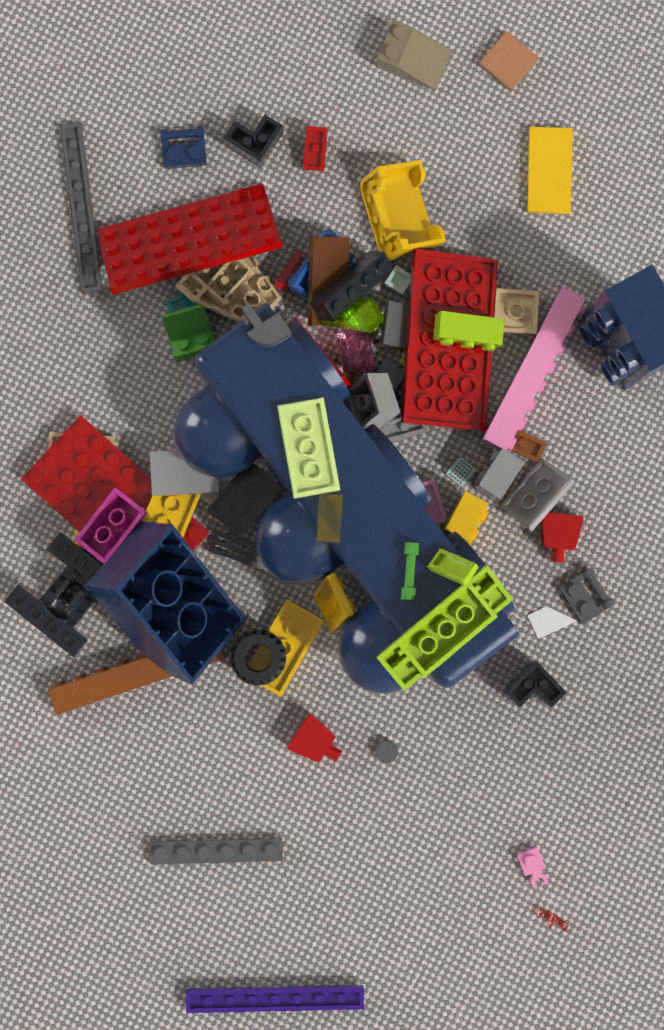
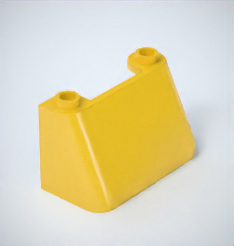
M421 160L376 167L360 182V192L379 252H385L388 260L413 254L415 249L427 250L446 242L444 230L437 224H430L419 186L423 184L426 178V171Z

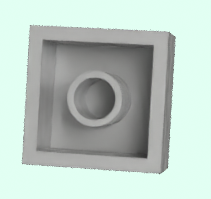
M366 373L348 389L350 396L345 399L347 407L363 429H366L371 424H375L380 429L400 413L388 373Z
M503 448L499 452L494 451L486 462L489 465L487 470L483 469L476 477L474 482L477 485L474 489L494 502L500 501L525 462Z

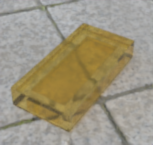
M319 494L316 541L340 543L343 495Z

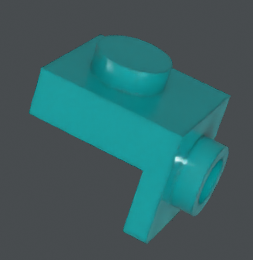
M183 293L165 302L170 313L197 304Z

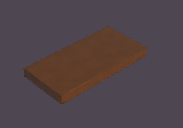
M309 237V326L348 325V310L335 322L319 320L309 302L349 269L350 237Z

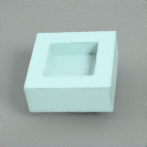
M396 265L384 282V285L402 296L411 284L412 275Z

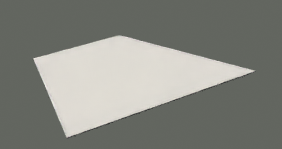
M547 606L527 615L538 639L577 621Z

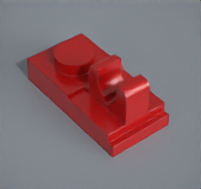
M306 126L303 170L324 172L328 135L327 127Z
M300 250L295 252L273 284L276 291L280 294L283 289L286 291L289 289V276L297 272L300 268L299 265H302L305 260Z

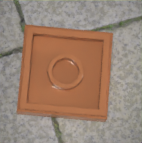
M506 31L479 62V66L512 92L539 61V57Z

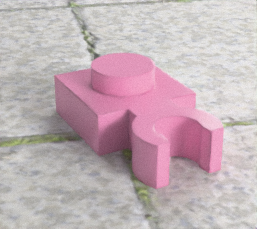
M537 846L516 854L524 875H532L530 883L534 889H537L535 881L538 878H542L545 885L548 884L547 877L540 872V870L546 867Z

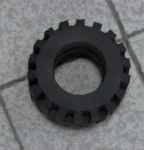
M252 630L241 635L233 644L234 646L230 653L232 669L237 674V677L247 684L254 686L269 684L277 679L285 668L287 659L286 649L282 641L271 632ZM255 644L266 646L272 655L270 665L261 671L251 669L245 659L247 650Z

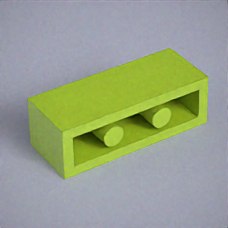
M440 311L435 314L433 340L440 341L441 345L450 346L453 343H459L463 348H474L475 345L482 346V350L494 351L495 348L503 345L505 319Z

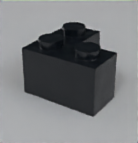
M264 114L254 131L234 121L223 138L224 145L254 165L262 168L283 135L284 129L281 123Z
M532 660L502 690L518 707H521L536 694L548 707L552 708L567 694L536 660Z

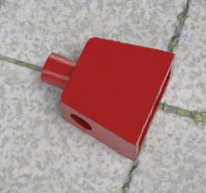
M549 512L540 522L542 548L552 549L551 562L564 563L565 550L574 551L576 549L584 516Z
M309 712L287 746L288 750L317 763H320L324 755L336 762L342 753L340 749L332 745L336 735L311 712Z

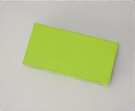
M441 548L427 566L431 572L463 586L468 584L479 568L476 563Z

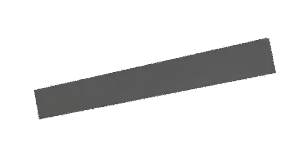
M82 123L61 124L60 131L81 294L104 292Z

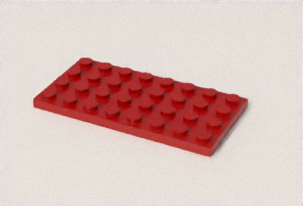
M263 183L97 229L112 295L283 248Z
M423 249L413 250L401 423L480 432L486 431L492 351L482 350V346L475 345L474 348H463L459 343H453L450 346L441 345L440 341L433 340L435 314L440 311L494 318L498 271L497 259Z
M82 415L69 426L21 478L22 481L79 532L82 531L115 487L145 510H147L152 498L151 478ZM192 516L183 538L194 551L210 532Z

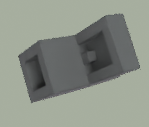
M250 303L242 308L244 314L241 316L248 329L253 327L252 330L247 332V336L254 344L261 347H274L292 336L290 329L279 312L262 323Z

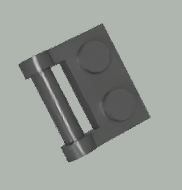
M593 567L588 568L558 587L581 624L588 622L616 604L612 598L608 597L594 575ZM586 578L602 602L598 607L581 582Z

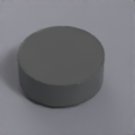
M382 741L376 748V755L383 763H391L398 756V748L392 741Z

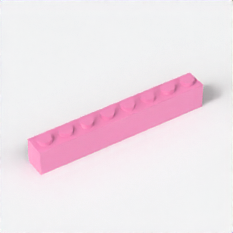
M562 286L481 440L482 443L497 451H500L502 448L506 451L507 449H513L517 441L514 436L517 430L522 431L527 422L524 417L527 411L532 412L537 402L534 400L536 393L543 391L547 383L544 381L546 374L551 375L557 364L554 362L557 354H562L566 346L563 343L565 337L572 335L576 327L573 322L576 317L580 318L586 308L583 303L586 298Z

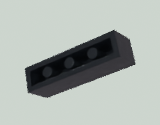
M368 251L309 303L319 320L335 322L394 269L385 252Z

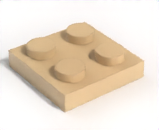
M496 288L494 318L505 319L504 333L536 336L540 291Z

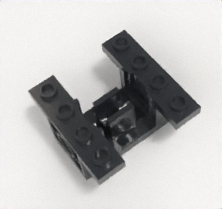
M60 532L46 550L63 562L66 568L41 598H36L18 584L4 602L74 658L88 641L74 627L97 600L85 585L104 564L85 548L78 546ZM71 588L77 592L72 601L66 596L67 591Z

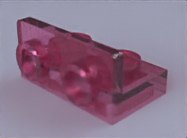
M341 329L336 332L344 373H351L360 377L376 369L370 334L368 333L369 330L363 329L355 333Z

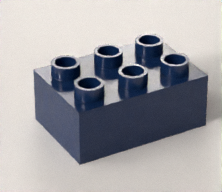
M652 264L605 290L583 314L582 318L585 323L579 326L580 333L586 344L591 349L599 345L607 359L600 364L607 381L612 386L620 383L624 391L664 369V283Z

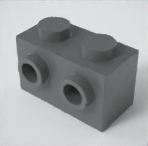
M390 300L380 302L376 309L377 321L376 327L373 330V345L392 350L406 349L409 305Z

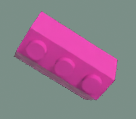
M115 487L75 538V541L104 564L136 529L148 512Z

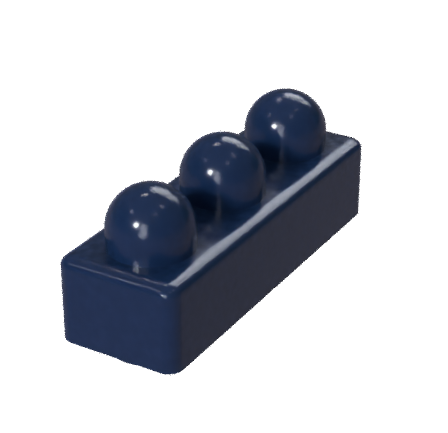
M264 303L255 310L262 323L275 315L267 303ZM289 317L284 322L290 329L292 336L274 347H261L254 344L248 338L247 332L252 330L253 327L248 329L242 320L196 355V368L205 387L185 402L176 417L174 439L177 450L185 463L200 474L217 478L236 475L258 459H262L287 494L264 513L258 524L256 549L261 563L274 577L293 585H308L319 582L340 566H343L369 600L367 604L357 610L346 621L340 632L338 657L343 671L354 684L366 691L380 694L400 691L402 688L376 656L461 586L457 582L431 572L427 567L441 548L476 563L479 567L476 573L486 564L456 531L447 537L444 535L425 510V507L432 503V499L416 473L393 443L375 424H371L366 429H363L343 403L350 396L345 383L307 331L293 317ZM324 397L340 491L294 499L277 406ZM405 542L419 543V555H416L414 575L415 600L401 599V588L404 587L406 568ZM512 601L496 614L498 616L427 677L441 687L450 688L520 635L518 630L507 617L515 610Z

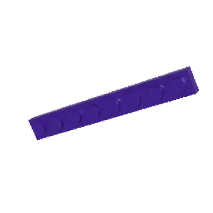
M363 985L186 989V1013L364 1009Z

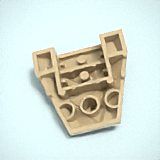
M252 257L186 274L175 285L191 301L237 322L242 321L241 316L244 315L242 308L250 303L253 309L256 310L264 303H267L273 309L281 300L269 278L263 276L258 268L259 263L257 259Z

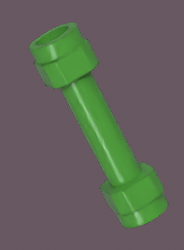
M405 542L406 568L404 587L401 588V599L415 600L414 575L416 555H419V543Z

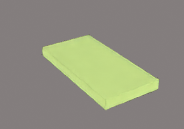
M324 397L278 405L294 499L340 491Z

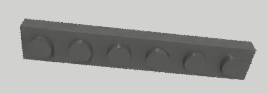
M282 838L150 841V865L283 861Z

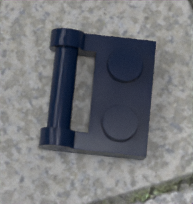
M197 126L195 129L172 131L160 129L164 169L207 166L203 126ZM198 137V143L169 145L168 142L170 139Z

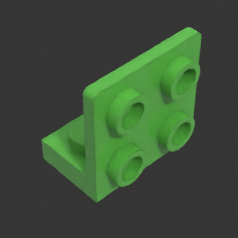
M199 304L162 315L176 363L195 358L200 351L215 341L205 306Z

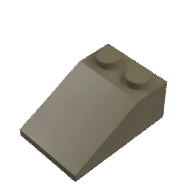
M393 20L377 58L376 68L436 91L452 51L417 29Z

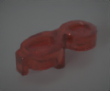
M539 910L536 917L541 916L550 920L547 926L549 929L552 928L554 922L561 926L564 932L569 927L563 919L549 911Z

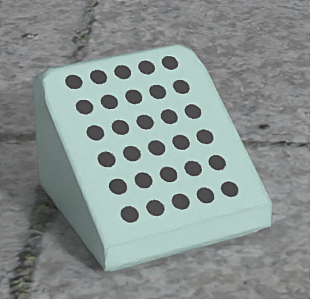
M460 456L446 472V475L462 488L476 472V469Z

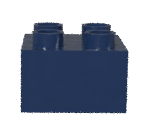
M142 521L85 585L134 645L148 659L170 675L190 684L196 681L246 620L173 524Z

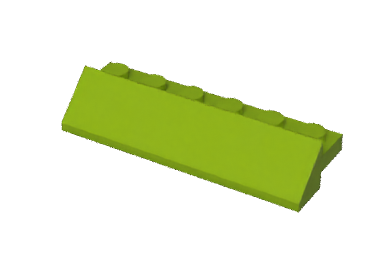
M485 565L473 575L466 586L461 585L376 656V658L405 691L422 676L424 678L427 677L498 617L496 614L514 599L502 586V583L489 566Z

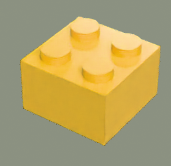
M465 491L458 500L442 532L447 537L456 531L471 545L480 531L476 529L477 526H481L489 513L486 510L489 503Z

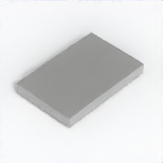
M178 450L149 452L152 496L218 494V478L206 476L193 470L185 463Z
M541 458L499 507L530 531H533L575 482L571 477Z

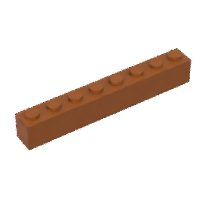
M223 649L220 650L210 664L226 659ZM144 654L136 656L137 661L129 663L128 659L115 663L116 668L110 670L105 666L94 670L95 674L88 677L86 673L74 677L75 681L67 684L65 680L53 683L54 688L49 689L48 692L55 714L58 715L173 676L154 664Z

